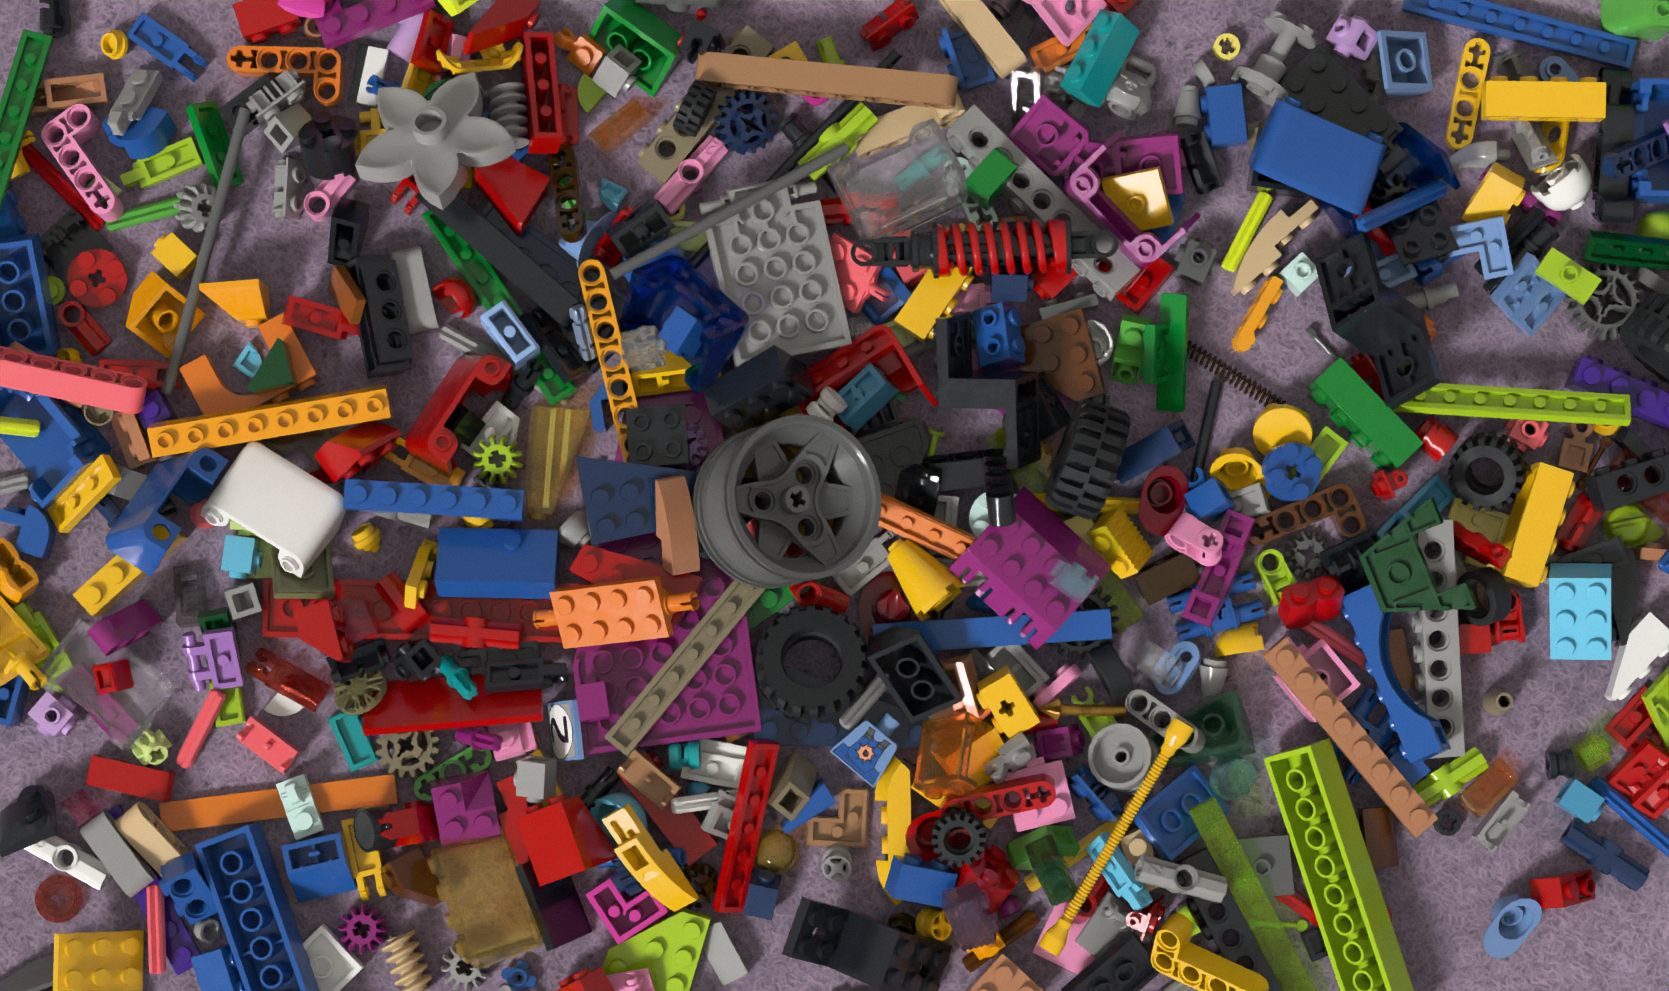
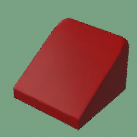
M128 659L92 666L99 695L134 687Z

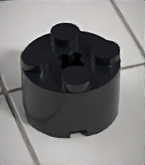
M325 111L316 113L313 117L314 119L304 124L298 133L302 161L307 173L312 177L322 180L335 179L334 175L344 173V177L351 175L357 170L355 164L361 153L356 121L343 116L331 115Z

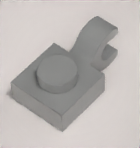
M1020 731L999 747L997 751L1000 755L988 761L983 768L989 776L991 775L996 784H1000L1007 778L1009 769L1014 773L1037 755L1027 738Z

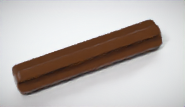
M1028 910L999 931L1006 946L1000 949L998 953L1039 924L1040 920L1034 911ZM972 951L962 959V963L969 972H973L992 957L979 960Z

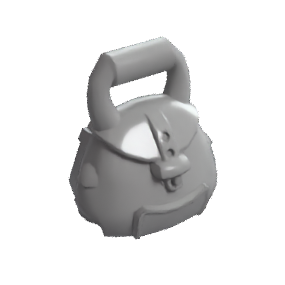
M1135 55L1127 56L1101 106L1125 119L1132 121L1142 120L1150 112L1151 105L1153 104L1150 97V89L1155 83L1157 75L1154 64ZM1126 65L1148 74L1149 77L1145 79L1136 73L1127 71Z

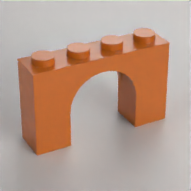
M284 312L257 327L269 349L272 348L277 338L288 344L297 385L258 395H237L226 387L212 359L204 354L179 368L203 415L287 401L290 399L289 394L297 389L300 392H304L316 385L315 380L321 376L296 329L281 324Z

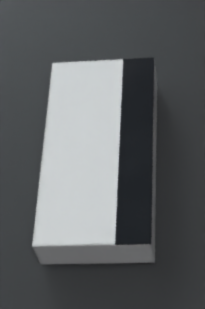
M360 44L348 102L378 108L377 95L366 91L367 86L373 87L367 85V81L372 75H377L384 79L389 50Z

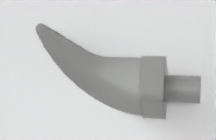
M1496 140L1472 143L1450 156L1435 176L1452 174L1466 167L1486 168L1488 165L1492 166L1497 160L1509 161L1510 149H1497Z

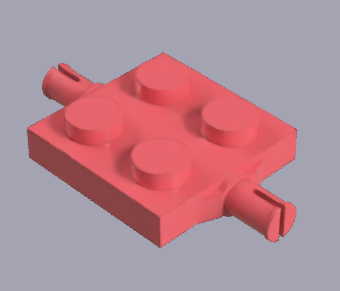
M833 233L829 242L844 307L853 313H860L865 301L871 295L882 302H886L888 300L886 296H890V291L877 285L878 275L882 267H862L857 265L851 258V248L854 242L839 233ZM858 246L855 252L856 258L862 262L869 261L873 256L871 252L861 246Z

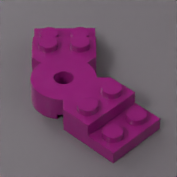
M1044 92L1007 136L1033 163L1049 176L1063 174L1065 181L1105 143L1100 140H1091L1090 128L1069 110H1064ZM1178 133L1120 137L1113 146H1110L1092 163L1101 170L1099 178L1102 190L1101 180L1105 177L1160 166L1167 195L1184 193Z

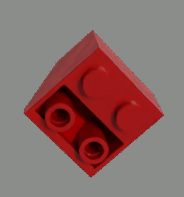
M374 421L363 422L326 441L314 454V457L333 483L344 478L353 479L362 472V468L366 467L367 470H370L382 461L380 456L388 454L396 447L394 442L402 435V432L397 428Z
M327 600L293 610L300 640L337 661L353 662L351 654H355V646L352 637L346 636L344 625L348 624V620L343 607L339 608L338 603Z

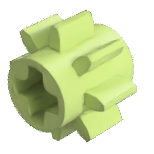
M146 729L138 737H135L137 747L133 748L132 752L143 766H146L148 763L158 766V764L169 757L167 748H170L172 744L160 729L155 733Z

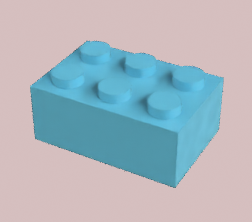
M1550 563V659L1612 660V564Z

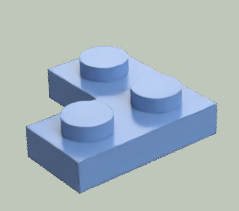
M1503 215L1449 226L1459 246L1458 250L1449 253V257L1479 251L1484 280L1514 274Z

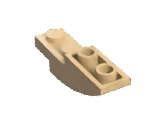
M1312 200L1308 201L1290 218L1280 210L1255 236L1235 273L1230 291L1233 296L1239 292L1245 295L1257 285L1254 281L1261 273L1268 276L1279 266L1276 260L1282 254L1275 246L1278 245L1281 249L1294 238L1291 234L1294 229L1300 226L1303 230L1316 219L1313 213L1318 209V206Z

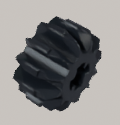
M1395 174L1393 178L1390 176L1385 178L1383 176V184L1378 182L1373 184L1377 192L1376 194L1370 193L1369 198L1375 199V202L1371 203L1370 207L1375 209L1393 201L1391 199L1393 194H1395L1394 198L1397 199L1417 189L1411 188L1412 181L1407 178L1403 180L1402 175Z

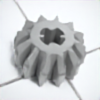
M196 182L195 185H184L185 192L176 193L180 202L173 204L174 208L179 209V212L174 217L177 220H183V228H192L194 232L201 233L203 229L206 230L216 195V188L210 185L206 186L203 182Z
M462 941L461 951L454 944L450 947L454 956L450 954L443 955L442 958L449 962L450 965L442 966L441 971H450L451 973L444 981L449 983L455 979L454 990H459L462 983H464L465 991H471L472 982L479 989L483 986L479 977L483 979L490 978V974L482 970V968L491 967L492 962H482L481 959L488 955V951L484 950L478 955L476 952L479 948V943H474L471 950L468 951V942ZM460 960L472 962L473 966L470 970H473L471 974L468 971L463 973L460 971L459 967L463 965L460 963Z

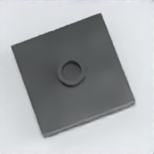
M1288 834L1228 839L1235 900L1295 894Z

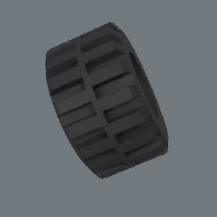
M1484 432L1478 433L1474 438L1471 436L1466 439L1452 456L1447 474L1451 475V478L1448 480L1449 486H1454L1453 494L1456 498L1461 496L1463 498L1461 503L1465 506L1471 503L1474 505L1473 510L1479 511L1481 507L1485 508V512H1490L1495 507L1499 510L1504 508L1507 503L1510 504L1522 489L1527 477L1525 472L1528 469L1527 462L1523 461L1525 454L1523 450L1520 452L1517 450L1519 445L1515 441L1512 443L1507 441L1508 436L1503 434L1501 437H1497L1496 432H1489L1488 435H1484ZM1481 457L1495 460L1503 469V482L1495 486L1480 483L1472 473V462Z

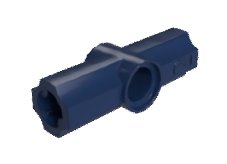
M1572 821L1561 836L1559 842L1585 858L1586 863L1596 866L1600 869L1601 873L1607 876L1611 875L1629 889L1637 892L1646 882L1650 872L1649 869L1623 853L1624 850L1617 844L1603 836H1597L1580 823Z

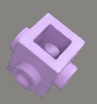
M1340 14L1326 40L1334 47L1333 52L1344 59H1348L1351 56L1366 61L1378 41L1377 32L1368 25L1369 22L1358 15L1349 17Z
M46 691L27 713L38 723L35 727L47 737L51 735L53 737H61L63 734L65 736L69 735L78 725V722L75 720L81 715L75 710L77 704L64 694L60 697L55 691Z

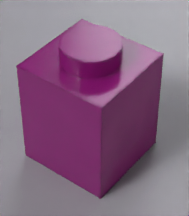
M599 677L581 679L582 684L575 685L580 722L588 723L612 719L607 683L599 681Z

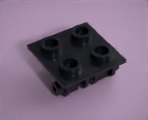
M1437 200L1384 224L1403 266L1432 257L1438 263H1443L1449 259L1448 254L1459 249Z
M73 208L40 237L44 261L67 285L68 268L73 259L81 252L97 248L108 251L114 249Z
M685 404L625 409L629 463L653 466L670 465V467H681L682 464L689 463Z
M1374 528L1319 552L1327 575L1337 576L1345 590L1344 596L1370 585L1359 557L1378 542Z

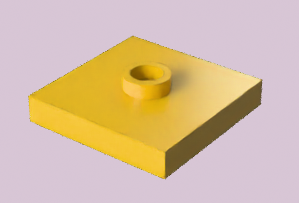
M1160 166L1109 176L1101 180L1104 193L1141 231L1173 225L1174 218Z

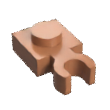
M1569 423L1568 431L1571 439L1562 438L1556 467L1585 474L1588 471L1593 444L1586 443L1585 440L1592 433L1593 424H1586L1584 432H1579L1576 428L1577 423Z

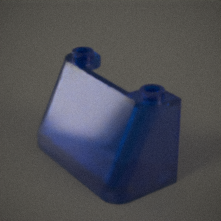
M669 255L632 270L620 325L633 336L646 338L655 334L659 335L665 321L671 316L676 306L702 320L700 327L703 331H701L699 341L702 345L694 357L685 353L681 354L692 365L686 369L684 381L698 394L709 389L717 379L746 332L749 317L744 310L687 260L679 256Z

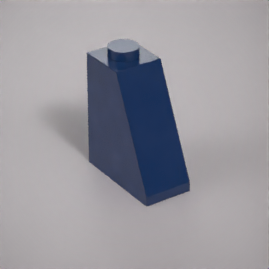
M1183 419L1167 425L1125 448L1115 479L1123 484L1195 446L1196 443Z

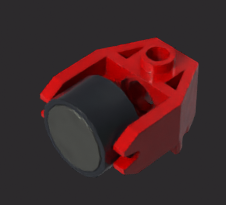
M422 800L406 802L404 803L405 809L392 811L386 804L360 808L356 811L353 822L355 839L359 847L364 852L370 853L392 847L440 839L434 804L423 805Z

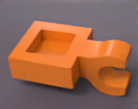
M564 27L561 32L557 31L554 36V44L570 51L566 59L588 76L593 74L607 53L605 48L586 33L578 38L572 31Z

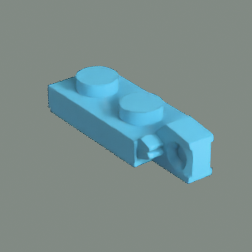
M1108 831L1101 833L1086 848L1094 863H1096L1097 857L1100 856L1099 853H1102L1101 850L1105 843H1108L1107 840L1111 836ZM1117 846L1114 853L1111 854L1112 856L1109 857L1110 860L1103 867L1104 870H1101L1102 875L1118 898L1123 897L1134 911H1140L1150 905L1153 899L1143 883L1135 881L1134 868Z

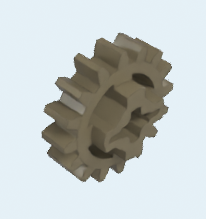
M437 730L384 734L383 739H376V743L382 746V749L376 751V755L384 757L380 762L381 766L387 767L391 765L388 773L395 775L399 770V777L401 779H405L408 773H410L412 778L417 779L419 770L428 774L426 766L428 764L436 766L437 764L432 759L433 755L441 754V751L435 748V745L439 744L441 739L432 736ZM424 735L427 740V751L423 750L422 745ZM391 742L394 744L395 750L393 756H391L390 754ZM405 742L411 743L414 748L412 751L406 750L403 744ZM416 759L420 760L418 763L414 765L404 766L407 765L409 761Z

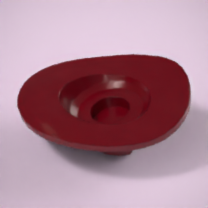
M894 571L875 576L863 589L859 599L858 616L862 629L869 638L873 636V623L919 621Z

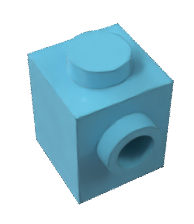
M225 535L221 570L229 571L230 578L247 579V574L256 575V569L261 568L263 561V552L259 551L260 539Z

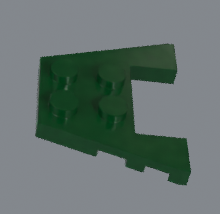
M1434 497L1426 500L1359 557L1382 613L1418 612L1422 610H1473L1478 607L1468 581L1446 590L1438 591L1415 536L1416 533L1444 523Z

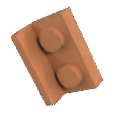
M114 413L111 423L128 468L134 470L157 461V457L152 458L148 432L143 428L137 414Z

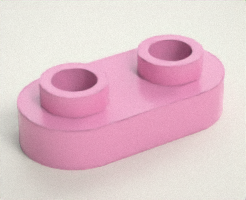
M1067 663L1064 664L1054 674L1057 678L1049 686L1046 683L1042 684L1032 694L1035 698L1032 701L1034 707L1041 712L1038 709L1039 707L1055 700L1083 674V671L1076 664L1069 666Z

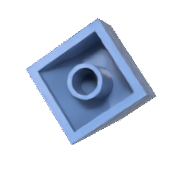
M1377 31L1384 89L1387 97L1410 99L1433 90L1426 32Z

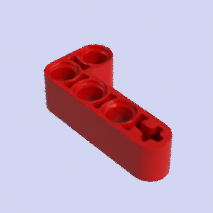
M1035 774L1003 781L1000 784L993 783L952 792L943 798L940 815L945 811L949 813L946 807L950 804H957L961 808H965L968 813L973 811L976 813V817H980L982 820L1044 808L1054 802L1056 784L1050 775ZM1038 786H1044L1047 794L1041 795V792L1038 791ZM1026 788H1029L1030 799H1026ZM1010 791H1015L1020 794L1021 798L1016 802H1010L1005 798V795ZM985 797L992 804L988 808H980L976 805V800ZM955 827L949 831L947 839L952 846L962 848L969 844L971 835L965 828ZM958 832H963L968 835L969 840L959 843L954 840L953 836Z

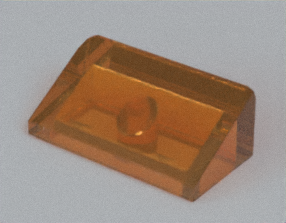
M633 98L591 131L589 135L604 154L609 156L652 121V117Z

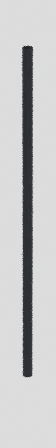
M893 49L876 68L891 69L902 56ZM844 100L765 182L775 180L792 171L798 165L797 162L819 142L823 132L832 124L839 123L859 101ZM708 241L689 259V267L673 276L620 330L623 344L710 256ZM598 354L587 365L594 374L601 368ZM609 354V355L605 358V363H606L614 354Z

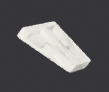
M496 401L481 419L486 425L470 447L463 443L460 446L478 461H482V458L474 456L473 452L479 451L484 453L485 449L479 445L481 440L489 447L491 446L490 435L495 436L497 444L500 443L501 436L506 435L505 447H507L510 442L517 439L521 419L499 401ZM499 452L492 454L494 458L490 457V463L496 464L498 468L504 465L502 461L506 462V456H501ZM507 472L505 473L506 479H508L509 474Z

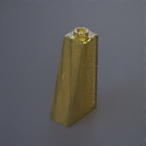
M531 406L524 490L528 492L527 513L529 514V519L547 520V515H555L575 463V456L578 455L592 419L590 410Z

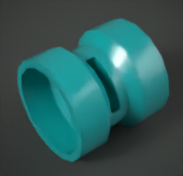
M693 740L688 743H670V770H680L682 767H689L691 770L701 769L700 740Z

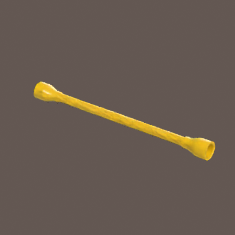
M1175 717L1172 719L1166 729L1164 743L1158 754L1159 757L1156 758L1155 764H1152L1153 767L1150 768L1151 770L1146 774L1147 777L1140 784L1141 787L1138 788L1139 790L1136 791L1135 797L1130 801L1131 803L1127 806V810H1125L1121 820L1115 826L1114 833H1111V836H1109L1108 843H1105V846H1103L1102 853H1099L1100 856L1095 860L1096 863H1093L1094 866L1087 873L1088 876L1081 883L1082 886L1075 893L1076 896L1069 903L1070 906L1067 907L1068 909L1065 910L1064 915L1059 917L1056 924L1043 935L1038 944L1043 949L1059 957L1067 943L1068 932L1073 925L1072 920H1074L1076 913L1082 907L1083 900H1086V897H1088L1089 890H1092L1096 883L1095 880H1098L1097 877L1102 873L1101 870H1104L1103 867L1106 866L1110 860L1109 857L1116 850L1115 847L1122 840L1121 837L1126 833L1127 827L1130 826L1129 824L1132 823L1133 817L1138 813L1137 811L1141 808V804H1143L1147 794L1153 788L1154 781H1157V778H1159L1158 774H1161L1160 771H1163V768H1165L1166 761H1169L1168 758L1173 756L1176 750L1188 741L1194 728Z

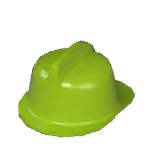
M1636 503L1607 511L1603 520L1605 540L1621 535L1626 548L1644 545V543H1652L1657 541L1664 533L1651 517L1647 515L1646 511Z

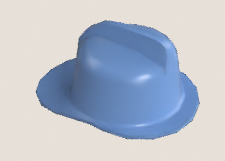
M608 212L598 221L586 220L587 234L581 241L569 243L561 237L559 240L560 247L577 259L578 268L584 261L591 260L594 256L593 252L596 250L594 246L597 245L606 230L611 228L610 225L618 216L616 212ZM575 223L571 225V229L569 231L574 230V226L576 225Z
M1513 893L1495 902L1490 914L1492 922L1488 926L1483 940L1484 949L1489 956L1497 959L1506 958L1515 953L1541 920L1542 909L1536 900L1521 898L1518 894Z

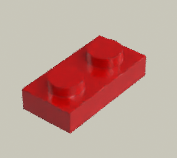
M432 9L425 11L410 63L433 76L440 74L442 64L437 60L436 51L440 49L446 55L454 22Z

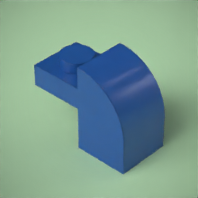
M148 106L141 120L131 122L124 136L112 134L113 132L107 124L109 116L102 123L109 141L117 147L124 146L131 159H145L156 155L168 145L177 131L167 110Z
M7 504L6 509L0 508V521L21 527L15 549L36 557L49 559L56 536L55 526L51 517L43 509L29 504L25 515H23L25 509Z

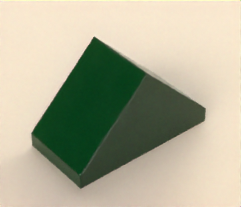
M279 338L276 339L247 387L249 391L257 395L297 385L289 346Z

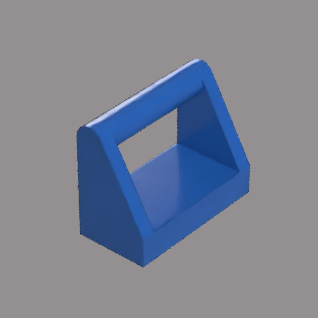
M882 267L878 276L898 301L882 316L868 299L861 309L874 326L883 324L905 305L911 296L910 291L890 267Z

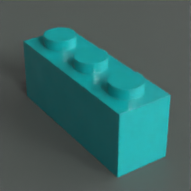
M1100 9L1060 86L1079 103L1100 108L1140 30L1121 13Z

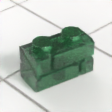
M1046 835L1028 843L1025 849L1030 864L1051 905L1057 906L1073 899L1076 896L1075 893L1078 892V888L1053 835Z

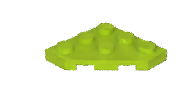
M683 908L673 913L672 916L640 930L619 945L617 943L611 945L607 952L603 971L606 975L648 968L655 991H690L711 917Z

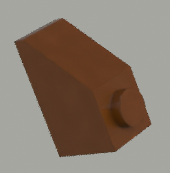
M419 846L380 868L384 884L388 889H392L393 893L397 896L435 906L448 898Z

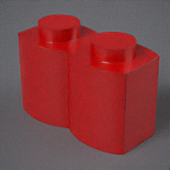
M1334 575L1320 576L1313 579L1310 583L1291 584L1282 590L1278 614L1287 629L1302 628L1313 621L1331 620L1341 612L1345 590L1337 576Z

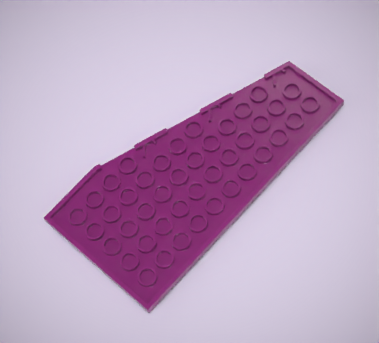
M703 388L636 397L638 408L685 404L686 421L698 425L706 435L708 448L705 457L698 465L683 470L699 471L709 454L724 441L722 423L711 417ZM626 410L623 414L622 424H626ZM688 440V446H689V445L692 443L691 440ZM618 442L615 461L624 462ZM627 442L626 445H625V449H626L627 451H628V442ZM670 465L661 466V467L676 468V467H670ZM656 532L599 543L597 546L601 549L662 566L661 539L656 537ZM700 559V571L690 572V574L703 577L705 581L698 592V597H695V599H699V608L694 611L688 610L677 630L670 637L577 647L573 662L575 685H581V679L599 677V681H605L608 687L612 719L588 723L580 722L584 755L620 751L604 738L605 735L734 581L733 578L716 566L711 559ZM747 613L635 749L762 732Z

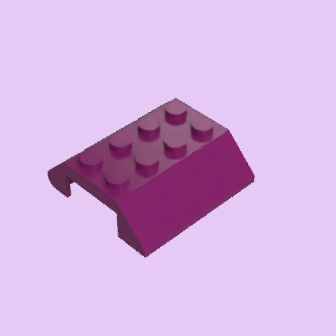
M1023 486L1014 496L1016 522L1005 527H994L989 524L948 569L959 577L967 567L971 568L961 580L964 584L970 583L980 571L987 580L978 586L975 594L981 597L991 587L993 590L983 601L1001 618L1014 608L1015 610L1005 620L1009 625L1015 623L1023 613L1027 614L1032 620L1021 628L1019 634L1025 638L1036 628L1037 630L1027 642L1037 650L1090 595L1112 566Z

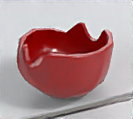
M456 276L447 277L433 287V294L451 314L463 312L461 318L464 319L476 310L477 300L475 292L470 284Z

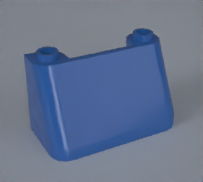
M1286 96L1285 100L1277 97L1247 163L1253 170L1361 216L1387 145L1383 143L1385 138L1368 131L1366 136L1355 133L1307 112L1301 108L1303 102L1295 98Z
M0 386V416L38 420L40 422L38 437L0 434V438L35 478L29 486L31 498L42 509L51 506L101 454L110 455L111 446L98 429L86 420L80 408L77 409L62 399Z

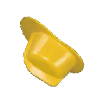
M1223 447L1221 449L1220 456L1211 464V478L1215 477L1224 482L1229 493L1261 483L1264 486L1267 500L1271 496L1265 487L1266 482L1264 475H1262V466L1256 461L1254 455L1249 450L1242 447Z

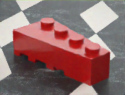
M587 544L582 546L569 568L573 575L589 584L660 576L662 587L673 594L696 591L698 594L705 582L703 577L685 573L673 576L662 569L661 565ZM687 611L675 612L672 615L671 623L674 633Z

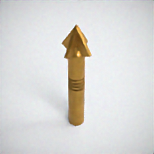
M1059 698L1038 708L1055 720H1058L1060 715L1080 716V714L1081 716L1084 714V716L1126 717V705L1090 704L1089 706V704L1061 703Z

